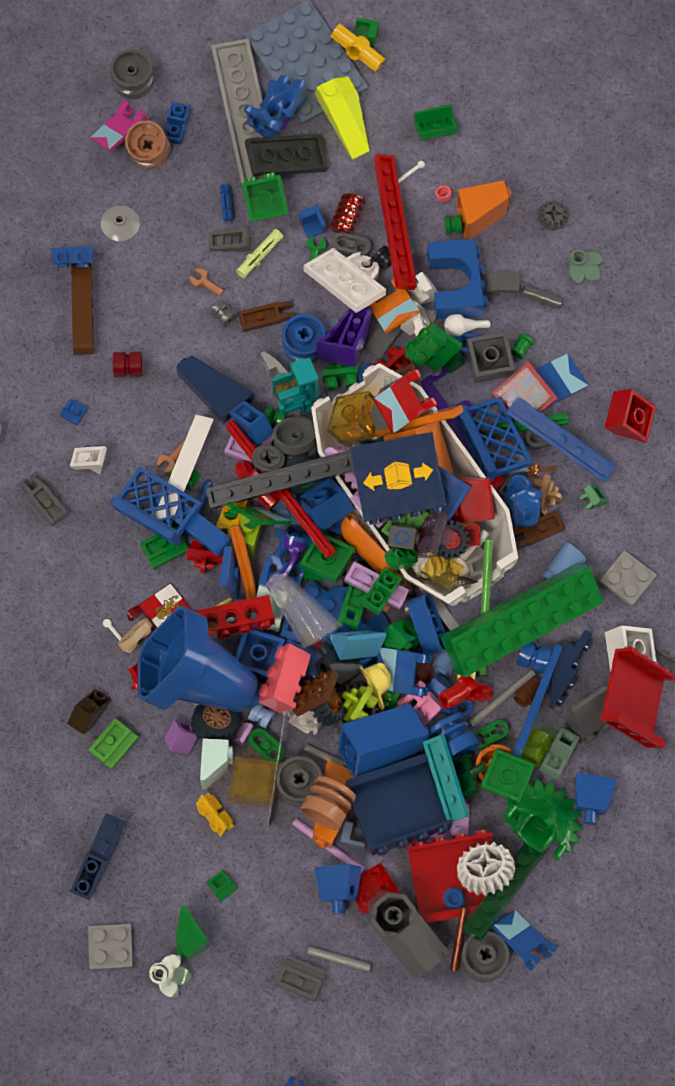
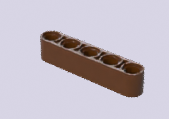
M71 264L74 355L94 354L92 264H89L87 268H77V264Z

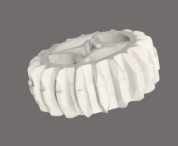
M487 842L484 845L477 843L475 848L469 847V852L463 851V857L459 858V864L457 865V875L462 886L467 888L470 893L474 891L478 896L483 892L486 896L488 892H492L495 895V890L499 889L502 891L503 885L509 886V880H513V873L515 872L514 860L508 849H505L502 844L497 846L495 842L491 845Z

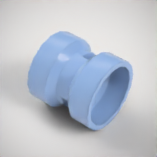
M258 702L251 710L248 719L252 722H259L262 728L267 729L269 727L268 722L270 719H274L277 712L267 709Z

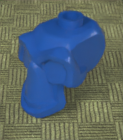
M514 475L506 486V490L509 492L503 494L504 501L510 508L511 520L515 526L520 528L532 527L539 521L540 500L543 492L540 489L533 488L532 483L524 475Z

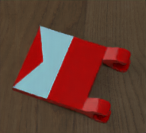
M418 369L410 370L402 378L372 398L392 433H395L423 412L437 405L434 397L426 398L420 403L410 383L421 377Z

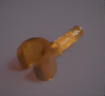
M532 464L528 468L529 473L527 476L532 477L533 474V477L538 478L539 472L556 471V466L543 467L538 464Z

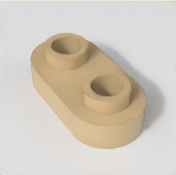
M144 618L135 624L118 642L119 647L123 651L128 650L130 652L138 646V641L150 634L152 623L148 618Z

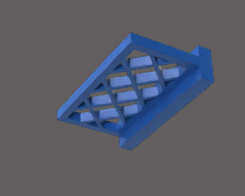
M501 397L467 408L462 405L464 412L456 416L455 419L478 467L486 478H490V482L494 481V478L532 465L533 462L510 415L506 413L507 409ZM498 405L501 411L498 415L488 411L489 408ZM479 412L483 415L481 420L472 418L470 413ZM486 415L496 419L493 426L483 422ZM499 421L508 424L507 431L496 427ZM480 427L491 430L488 437L479 433ZM493 432L504 435L502 442L491 438ZM507 437L516 441L515 447L504 443ZM488 443L499 446L496 453L487 449ZM502 448L512 452L510 458L499 455ZM517 453L522 455L525 461L517 462L512 459L514 454ZM496 459L506 462V467L497 470L495 466Z
M140 466L117 498L113 496L109 502L115 510L176 547L182 541L179 537L203 505L197 499ZM142 474L146 475L148 483L138 485L140 476ZM161 484L163 492L153 494L152 486ZM149 488V495L140 498L139 490ZM135 491L136 499L125 500L128 493ZM176 493L178 501L168 503L167 495ZM164 496L165 504L155 507L154 499ZM150 500L151 508L142 510L141 502ZM189 502L195 504L190 511L184 512L183 504ZM179 505L180 513L170 516L169 508ZM166 509V517L157 519L156 511ZM181 518V524L178 529L172 528L171 521Z

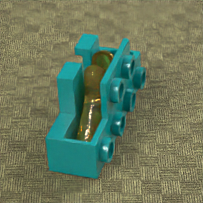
M310 357L295 360L291 364L290 373H280L272 379L273 397L276 396L277 400H279L278 409L281 415L297 409L300 415L312 411L311 407L319 399V378Z

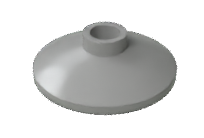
M127 206L112 207L104 213L101 219L103 233L114 241H126L132 238L140 226L137 213ZM117 219H123L121 223L116 222Z

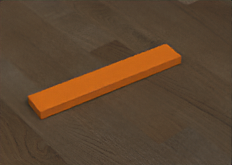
M462 405L421 414L398 431L455 418L464 412ZM372 426L359 429L349 436L351 442L392 432L389 428L377 431L376 427Z

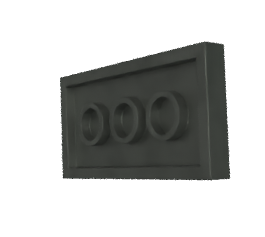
M320 134L246 138L245 140L252 177L263 176L275 172V175L326 172L328 169Z

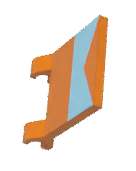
M392 279L391 282L395 287L394 279ZM396 289L397 291L377 303L375 301L369 305L385 333L420 313L404 289Z

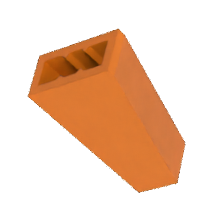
M328 759L324 777L333 779L345 786L346 780L353 778L349 769ZM352 803L349 811H343L346 818L340 830H331L315 823L312 840L315 841L314 843L323 849H326V847L332 848L353 808Z

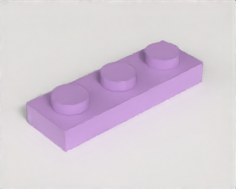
M354 562L344 581L368 593L379 574ZM398 585L387 601V604L400 609L409 590Z

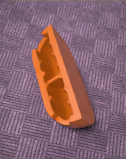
M352 512L342 519L341 533L343 538L350 546L356 548V552L377 574L380 575L385 567L394 573L401 572L399 569L391 568L386 563L384 554L387 551Z

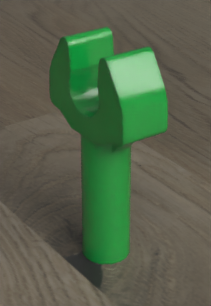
M314 236L308 239L306 248L311 251L309 262L317 258L320 252L326 251V242L323 237L319 246L313 245Z

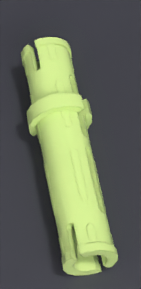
M274 229L252 254L249 253L246 256V260L236 269V273L243 279L246 278L255 267L257 268L260 265V261L275 245L284 238L282 233Z

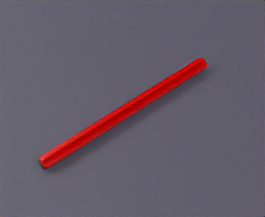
M231 420L226 424V429L252 461V454L256 447L237 422ZM289 489L276 492L325 557L330 558L333 556L335 548Z

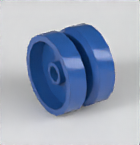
M307 314L296 315L289 319L282 330V347L285 355L293 362L300 358L307 359L309 357L312 363L318 360L316 359L317 341L326 336L323 324L318 318Z

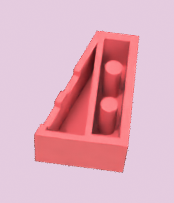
M290 643L279 647L275 654L277 659L267 672V682L259 691L260 698L258 702L278 713L295 709L294 696L295 693H300L301 686L298 683L301 677L305 676L311 654Z

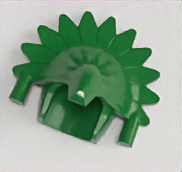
M536 779L533 787L528 783L520 804L510 800L506 801L508 808L502 817L505 820H510L515 811L520 812L514 829L518 837L528 846L541 853L556 841L559 846L552 857L559 861L564 852L570 853L572 851L570 843L577 844L579 842V838L574 832L581 831L582 826L574 820L580 817L581 813L571 810L575 800L564 799L565 789L562 788L555 792L553 782L550 781L543 787L541 781Z

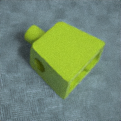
M242 515L239 525L242 527L245 544L248 547L249 559L253 560L264 525L248 529L244 526V523H249L250 519Z

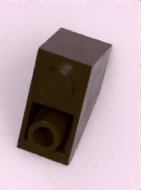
M94 689L75 705L67 724L85 735L93 728L112 699L103 692Z

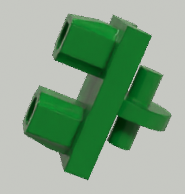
M336 363L329 364V369L322 370V383L325 382L327 391L337 390V381L345 380V387L347 389L357 382V366L349 367Z

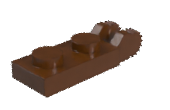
M292 301L275 302L239 311L238 315L243 332L280 324L296 316L295 312L279 313V311L292 308Z
M557 511L540 517L537 524L532 527H519V529L514 530V538L520 535L524 537V540L516 543V549L519 550L527 545H533L564 531L565 527Z

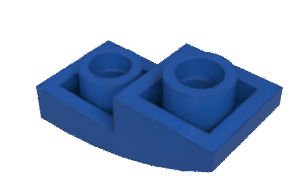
M171 102L164 130L170 143L182 144L190 105Z

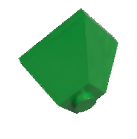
M184 904L180 909L175 939L177 947H175V950L181 956V959L185 957L189 961L208 949L209 943Z

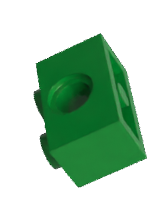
M409 617L390 624L384 631L386 638L383 644L387 648L410 651L411 649H417L421 645L413 621Z

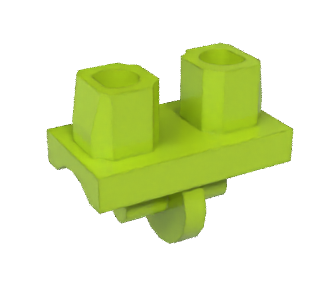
M361 686L359 690L353 688L350 693L343 692L342 697L346 700L343 707L347 708L344 720L354 721L369 716L362 711L364 705L373 708L379 700L372 693L374 690L372 687Z

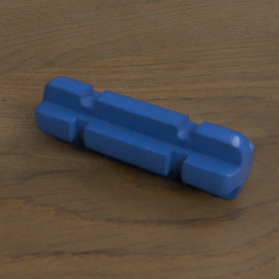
M222 184L220 185L223 220L232 221L234 218L230 185Z

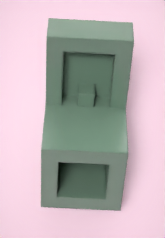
M561 728L539 770L558 780L580 737Z

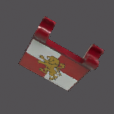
M169 583L139 605L127 611V618L129 621H133L143 613L156 630L178 607L185 606L189 609L191 608L174 586Z

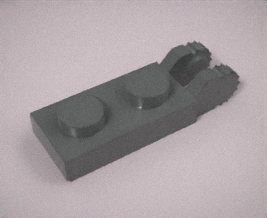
M32 473L29 477L37 486L34 490H31L24 481H21L19 484L31 502L53 527L68 516V512L47 486L41 483L35 474Z

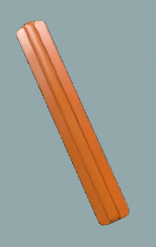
M233 525L230 527V533L246 598H256L257 589L241 525Z

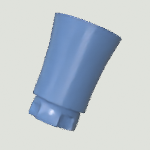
M564 542L558 554L546 567L542 578L547 580L577 563L583 564L586 558L573 545Z

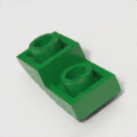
M385 567L362 600L361 605L379 615L402 578Z

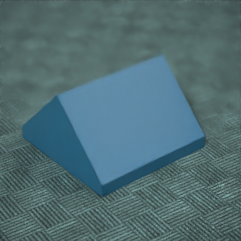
M370 630L330 634L331 642L340 660L378 656L386 638L385 632Z

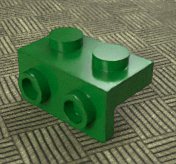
M450 104L414 112L415 129L420 141L458 133V127Z

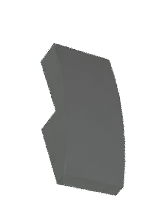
M494 272L480 275V280L484 279L485 291H482V293L485 295H498L499 292L519 294L520 272Z

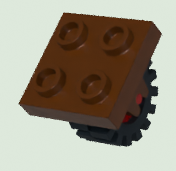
M332 669L328 672H322L311 681H305L301 685L298 697L295 699L296 707L292 712L297 717L308 711L314 712L313 717L318 718L317 722H322V725L327 727L343 720L347 712L344 709L345 707H343L344 703L342 701L344 698H340L339 695L341 693L339 691L336 692L334 687L339 674Z

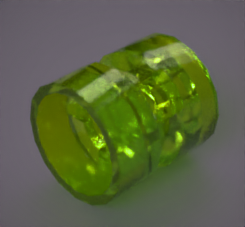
M532 728L521 759L541 767L546 757L545 751H549L554 739L547 733Z

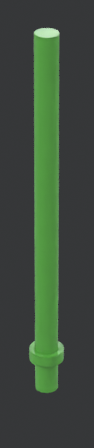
M485 539L481 614L489 611L493 539ZM486 666L478 670V675H486Z

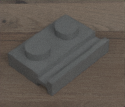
M287 955L275 985L315 1002L327 971Z

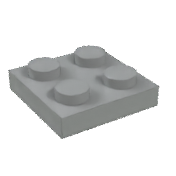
M624 550L600 579L599 583L632 607L656 578L657 574Z
M131 924L88 926L90 970L133 968Z

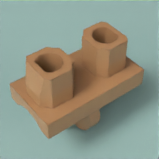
M544 474V478H534L532 483L533 488L540 489L543 492L540 500V515L543 516L547 514L548 506L555 507V503L561 502L563 496L558 493L559 487L554 486V482L550 480L551 475Z

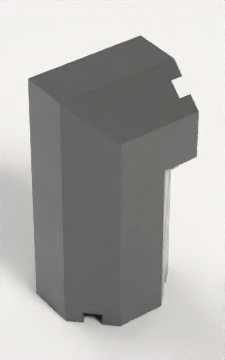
M381 890L368 901V922L414 979L419 978L417 973L420 971L423 975L429 972L442 961L443 956L441 954L447 955L449 952L419 915L406 895Z

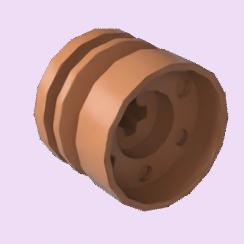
M140 121L133 124L128 130L125 137V146L138 165L145 168H155L161 166L168 159L170 143L163 129L157 123ZM150 144L152 146V149L149 150L147 148V145Z
M317 776L314 781L315 785L310 789L314 796H306L300 811L307 818L331 830H340L346 818L343 811L351 809V803H354L356 795L349 788L333 779Z

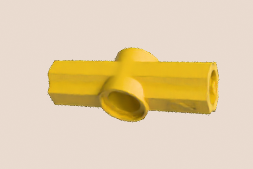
M341 24L335 28L330 36L346 49V54L349 58L361 60L375 72L378 71L386 60L370 47L366 37L354 35Z

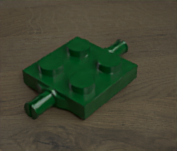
M464 755L453 761V765L465 800L479 792L476 781L477 775L486 771L487 768L484 762L473 767L471 758L468 755Z

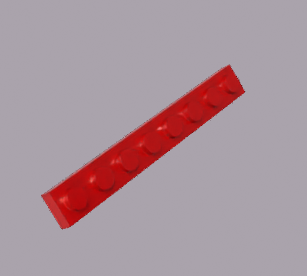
M375 154L373 161L395 288L415 290L417 284L394 156Z

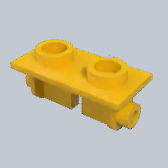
M207 793L204 796L203 794L196 802L198 812L206 817L211 829L221 837L226 829L229 831L234 827V821L225 810L220 813L217 812L222 806L214 795Z

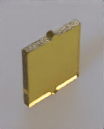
M433 552L420 573L433 580V583H438L447 590H450L464 569V566L452 560V558L444 559L442 556L438 557L436 555L437 552Z

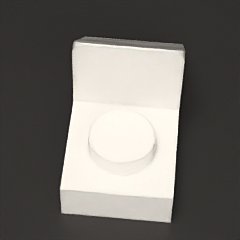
M421 272L416 275L419 282L415 290H408L412 299L420 305L434 301V292H438L432 281Z
M413 301L420 313L402 323L400 328L409 335L415 333L417 336L419 331L424 327L426 328L430 323L425 308L416 301Z
M105 446L75 448L70 467L76 470L91 469L97 474H101L107 448Z

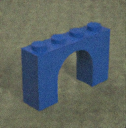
M475 239L429 242L427 244L429 270L457 269L464 272L470 280L462 289L434 292L436 320L446 319L452 314H460L463 317L483 316L484 308H487V297L483 296L482 291H485L484 279L480 280L482 263H478L477 258H480L479 246L476 247Z

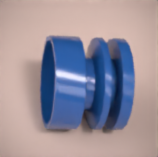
M462 713L446 717L428 730V740L440 735L445 736L452 762L460 758V756L471 754L480 745L472 731L463 734L469 724L463 722L464 716Z

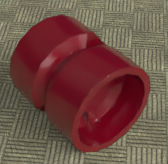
M113 352V376L125 377L126 374H129L130 377H142V352H130L128 355L125 352Z

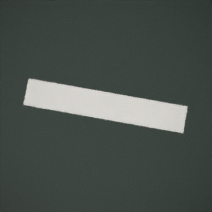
M195 415L168 481L169 484L183 492L213 422L212 418ZM176 493L167 495L168 503L178 501ZM164 496L161 498L158 506L165 504ZM178 506L169 508L170 516L175 515ZM166 509L156 511L157 519L166 517Z

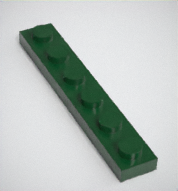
M524 843L513 858L515 872L513 873V880H509V886L503 885L502 891L499 889L495 890V895L492 892H488L462 927V932L481 942L549 848L541 853Z

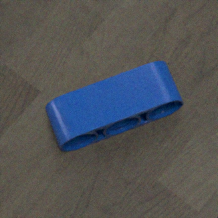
M424 594L409 599L408 610L424 654L434 655L446 651L440 637L445 634L433 597L430 594Z

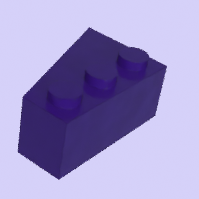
M350 308L339 319V323L334 328L331 327L323 339L320 338L317 341L316 359L355 367L372 327V309L363 308L356 313Z

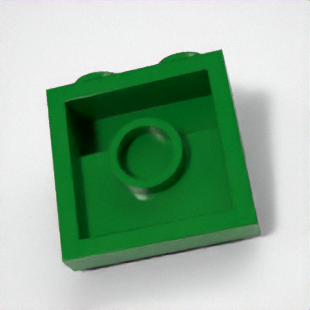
M275 172L264 174V178L256 180V177L244 179L245 183H241L250 222L289 214L280 175L275 176Z
M430 323L426 328H422L413 340L408 341L405 346V357L420 367L425 364L437 372L462 348V343L433 323Z

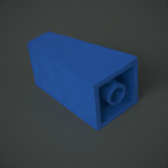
M410 704L342 724L338 752L351 775L356 777L392 765L424 749L423 741L428 740L429 731L420 721L418 712L414 711Z

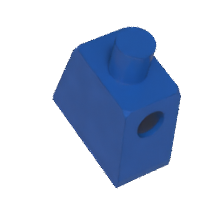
M576 773L574 780L576 811L585 812L584 824L596 825L597 814L605 815L616 779Z
M347 864L315 867L320 900L332 902V914H345V902L357 900L361 866Z

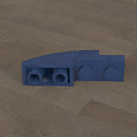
M587 630L583 632L575 646L567 642L560 653L550 684L549 704L551 709H554L556 705L559 707L562 705L566 698L563 694L567 688L572 690L577 682L575 678L577 671L574 669H576L581 661L579 656L582 651L587 652L593 643L590 641L592 633Z
M108 813L105 814L89 852H87L70 890L71 893L87 900L91 899L119 843L118 840L126 821Z

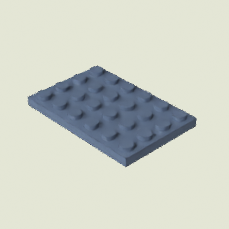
M310 0L244 34L245 39L249 38L250 47L272 80L277 81L281 75L290 78V85H293L296 79H301L305 82L307 87L304 94L307 100L300 104L294 112L302 125L325 113L315 96L316 88L333 78L349 77L358 95L368 90L367 84L340 44L330 37L332 32Z

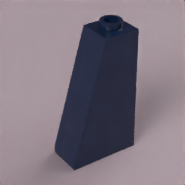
M192 355L187 359H182L177 364V375L223 424L232 418L229 414L232 409L243 401L250 404L254 400V393Z

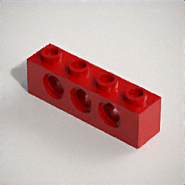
M269 595L195 611L205 616L208 622L216 623L215 627L208 628V635L211 638H227L230 634L238 632L239 634H246L252 629L259 628L264 630L270 628L271 625H275ZM249 613H255L257 614V617L254 619L247 618V615ZM230 617H234L237 619V621L232 624L226 622V620Z

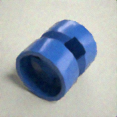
M530 642L521 648L516 665L524 668L531 666L533 671L543 674L552 649L542 645L538 648L536 643Z

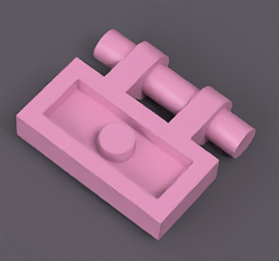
M419 681L416 685H414L418 687H426V685L422 681ZM431 691L428 692L427 696L422 697L407 694L398 700V705L395 707L410 704L415 699L418 703L412 708L418 712L423 726H427L444 708Z

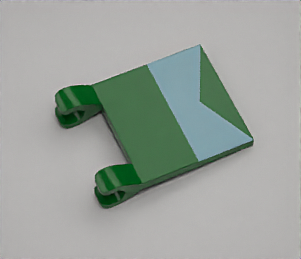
M227 502L226 506L230 510L224 512L230 518L240 513L250 519L249 523H244V526L248 529H253L258 525L291 524L292 520L273 509L268 510L265 506H236L231 502Z

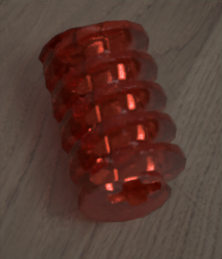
M345 193L341 196V201L338 203V208L335 210V215L332 218L333 221L330 223V228L334 233L344 232L350 234V232H353L355 230L353 225L357 224L356 218L360 217L359 212L363 210L361 205L365 204V199L361 196Z

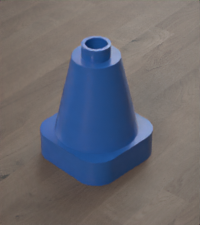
M185 606L175 609L147 638L142 646L138 658V697L140 700L161 710L168 709L179 700L239 713L245 708L253 709L260 698L259 691L261 687L257 685L256 675L208 635V621L205 616Z

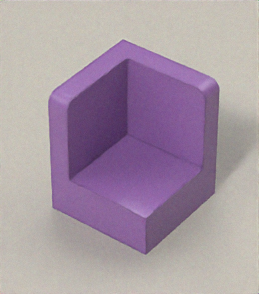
M176 719L173 720L164 738L170 752L189 754L197 739L196 734L192 731L191 722Z

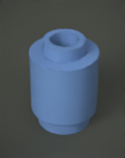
M447 652L438 653L432 665L435 669L434 672L443 677L451 675L453 667Z

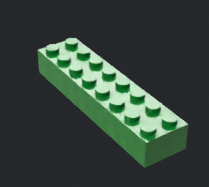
M577 563L440 637L454 672L467 677L604 602L590 566Z

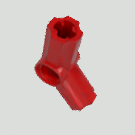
M247 460L239 461L235 465L234 472L239 479L261 474ZM277 493L257 497L268 510L280 501Z
M470 675L467 677L461 676L455 685L438 693V699L445 709H450L465 700L470 702L475 700L482 703L485 701L489 702L493 697V688L486 683L474 680Z

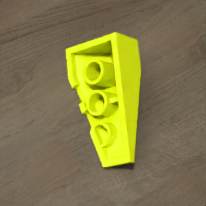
M333 78L318 86L315 96L352 160L369 152L358 92L350 78Z

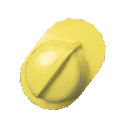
M378 663L365 669L359 666L367 680L368 686L374 689L372 693L379 699L378 706L383 710L384 704L381 696L391 685L389 671L383 663Z

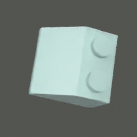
M203 739L200 774L202 789L210 787L228 771L229 764H233V747L229 746L228 740Z

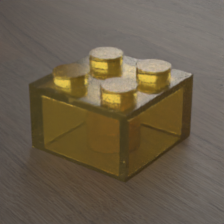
M370 391L336 397L327 431L340 444L374 438L376 427L370 412L374 404L372 399L374 395Z
M235 756L228 795L229 802L270 808L277 762Z

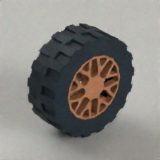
M197 704L191 718L192 731L202 741L203 739L231 740L239 724V715L237 712Z

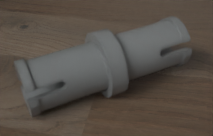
M526 285L523 292V297L538 301L541 305L547 304L561 309L564 302V297H559L548 293V290L544 289L542 291Z

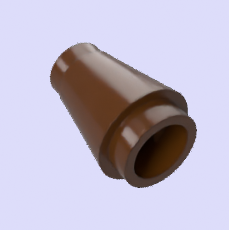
M531 677L514 692V701L521 707L531 705L540 680L536 677Z

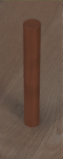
M464 906L460 907L450 966L451 971H459L465 934L462 932V927L467 922L469 910L468 907Z

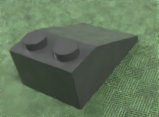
M603 686L572 707L569 712L566 726L573 734L580 737L578 741L580 744L584 741L586 743L591 742L597 737V732L600 730L605 732L611 728V726L601 721L607 691L606 686Z

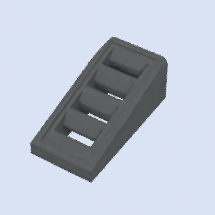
M247 228L209 232V251H250L251 233ZM216 237H220L219 245H216ZM224 237H227V244H224ZM232 237H235L234 244H232ZM240 237H243V243H240Z

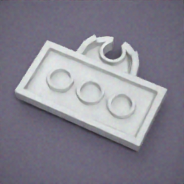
M332 248L304 265V272L356 313L386 295V289L376 282L379 277L378 263L374 262L370 268H364L371 264V257L361 255V252L354 253L346 258L336 249Z

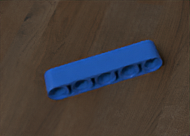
M162 497L154 499L155 507L159 505ZM183 504L184 512L192 509L187 504ZM179 505L175 515L180 513ZM196 513L184 530L218 557L224 551L225 546H229L232 542L224 532L199 513ZM181 518L172 520V522L179 527Z

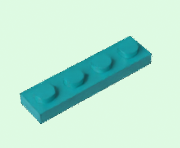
M440 735L423 741L446 820L452 819L455 822L469 817L445 736Z

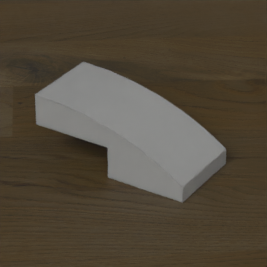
M266 352L261 353V361L269 376L276 373L277 375L288 373L281 363Z

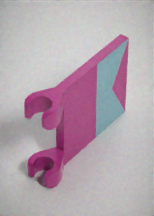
M123 101L119 106L118 112L90 138L95 143L112 152L125 140L126 134L133 124L140 121H150L147 116L142 119V116L146 114L143 110H139L136 113L134 120L127 118L126 116L131 115L134 109L129 107L126 110V107L130 104L127 101Z

